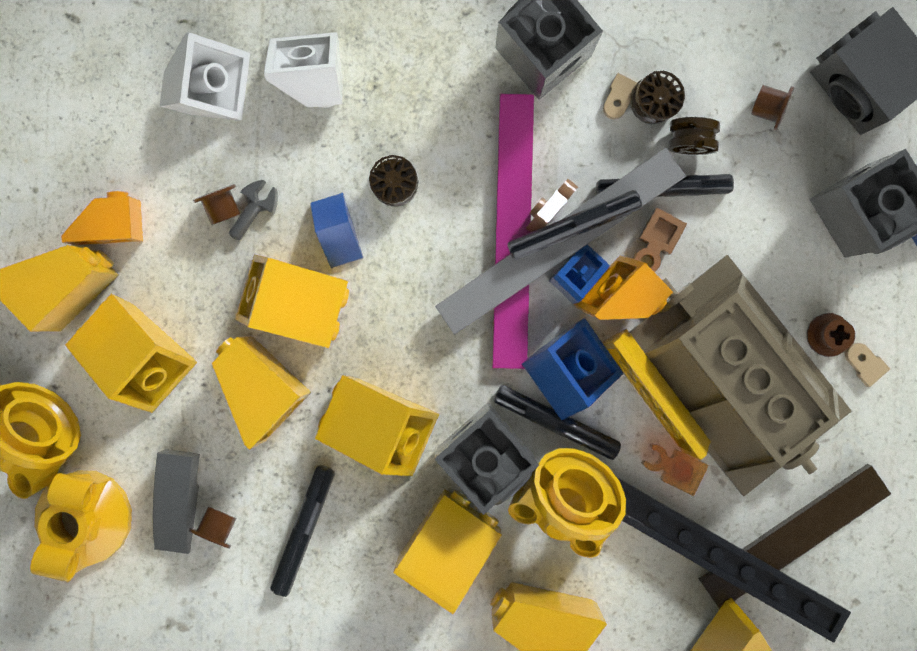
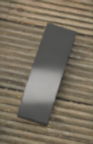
M169 449L157 453L153 490L154 550L190 553L193 533L189 532V529L194 528L199 485H196L200 457L198 453Z

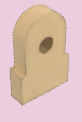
M620 73L616 74L609 88L611 92L603 106V112L606 117L615 120L623 116L631 102L632 89L637 82ZM618 101L620 106H614L613 102Z
M853 343L845 350L846 360L856 370L857 377L866 387H871L890 370L888 365L880 357H876L865 344ZM860 354L863 357L861 361L858 359Z

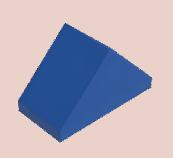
M340 193L310 203L315 233L330 268L363 259L364 257L344 194Z
M587 244L578 250L549 281L572 304L579 303L610 265Z

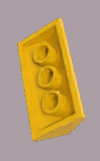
M625 329L603 341V345L621 368L624 375L680 450L699 460L706 457L711 441L629 331Z

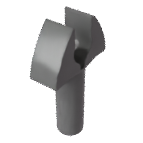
M255 181L240 191V193L247 196L248 205L229 231L232 238L241 240L259 212L267 210L271 214H275L278 202V192L275 187L271 189L265 200L260 201L258 193L262 190L266 181Z

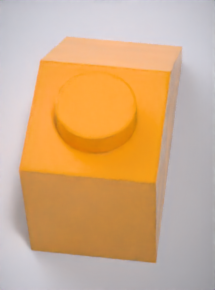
M124 191L107 192V198H94L61 235L62 243L92 245L143 241L141 201L128 196V192Z

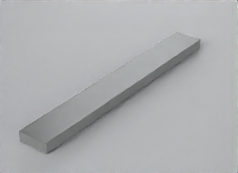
M665 148L564 218L632 190L638 192L643 207L681 181L686 175L669 150ZM632 213L522 259L514 260L510 254L435 307L455 335Z

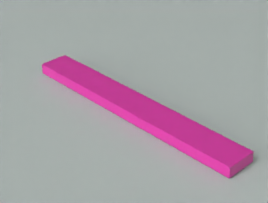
M500 94L495 265L510 255L508 249L509 241L531 233L526 227L531 222V215L529 213L532 201L534 94ZM529 285L494 308L492 368L525 369L522 363L527 360Z

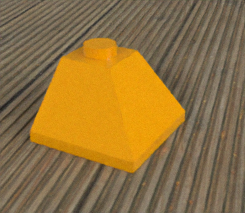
M620 255L586 296L574 305L579 310L599 320L649 318L651 315L659 313L667 304L666 299L673 291L645 262Z

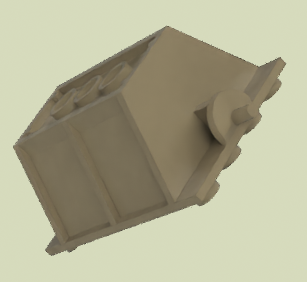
M725 255L678 292L667 278L663 279L662 281L673 291L668 297L667 304L659 313L646 318L629 333L711 441L708 453L742 496H746L781 467L785 470H790L802 465L808 474L814 473L817 467L810 458L815 455L820 447L816 439L852 412L845 401L728 255Z

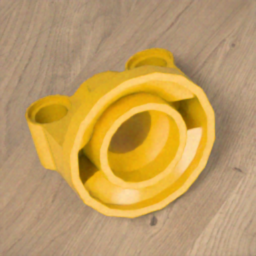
M14 382L0 385V471L8 475L7 483L12 493L21 499H27L51 484L53 478L58 474V470L77 449L81 431L77 416L69 404L55 392L37 384Z
M558 448L544 455L538 463L540 466L532 472L530 479L513 495L508 512L519 523L528 525L538 524L541 530L553 539L570 541V547L576 554L593 558L600 554L604 541L618 528L623 520L626 511V497L621 483L615 474L594 455L575 448Z
M77 470L69 474L58 473L53 478L51 484L42 491L35 507L34 527L40 544L31 560L30 572L32 574L70 582L77 572L87 566L110 558L124 545L131 530L132 508L126 492L113 478L98 471ZM62 512L71 514L77 520L78 533L76 538L71 536L65 529L62 522Z

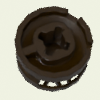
M664 70L654 71L645 76L632 89L630 96L632 100L631 109L640 121L647 124H660L673 117L683 107L685 100V91L680 79L673 73ZM668 76L672 77L671 81L667 79Z
M682 117L673 119L670 122V131L673 133V138L669 140V151L686 155H708L718 152L719 142L716 140V133L720 132L719 121L705 117Z
M389 155L382 157L375 162L369 176L371 190L377 199L387 206L398 207L406 205L413 200L417 193L419 181L416 170L411 162L402 156Z

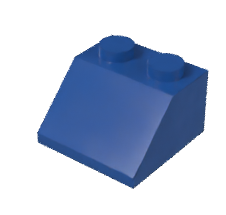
M585 318L542 346L522 363L561 420L589 408L624 374Z

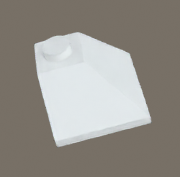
M190 32L185 33L164 71L160 107L189 115L241 121L250 53Z
M337 32L270 39L264 71L265 80L306 107L318 106L320 108H329L342 104L343 83Z

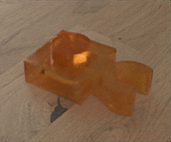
M650 443L649 447L658 452L659 458L654 463L642 460L641 464L650 471L664 470L660 480L694 496L709 465L677 449H674L671 457H669L663 447Z

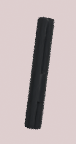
M731 174L686 175L685 178L657 197L729 194L734 189V179ZM600 179L596 183V194L598 195L619 179Z
M632 190L508 242L511 257L514 260L522 259L638 211L642 208V200L638 192Z
M501 385L494 396L495 404L610 460H614L620 452L621 443L570 417L561 420L554 409L505 385Z
M318 465L315 469L270 587L275 595L287 597L291 592L335 476V471L327 466Z

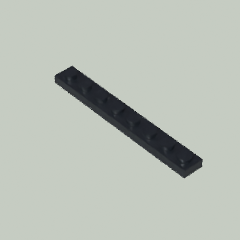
M618 478L626 497V511L623 522L833 643L836 641L851 614L848 609Z

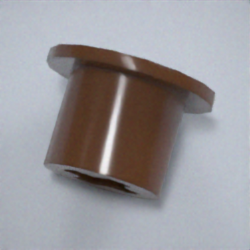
M762 85L751 115L775 122L774 130L777 131L795 87L791 86L789 91L785 92Z
M236 184L193 199L194 203L201 201L211 225L240 214L231 193V189L235 188Z
M824 313L815 317L809 323L806 332L810 348L817 354L825 357H833L843 353L855 340L853 326L842 316L834 313Z
M208 506L197 530L190 528L189 532L230 549L232 545L226 543V540L237 518Z

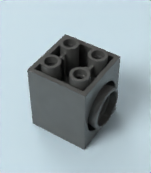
M518 0L504 17L498 21L495 48L538 100H540L592 56L603 30L578 0Z
M894 7L881 16L875 11L816 58L820 64L810 71L838 111L862 135L891 121L917 100V36Z
M906 148L865 165L809 199L845 258L867 253L880 254L917 235V166Z
M489 403L483 406L436 449L434 457L437 463L483 515L494 505H500L513 496L530 479L532 472L540 466L534 454Z

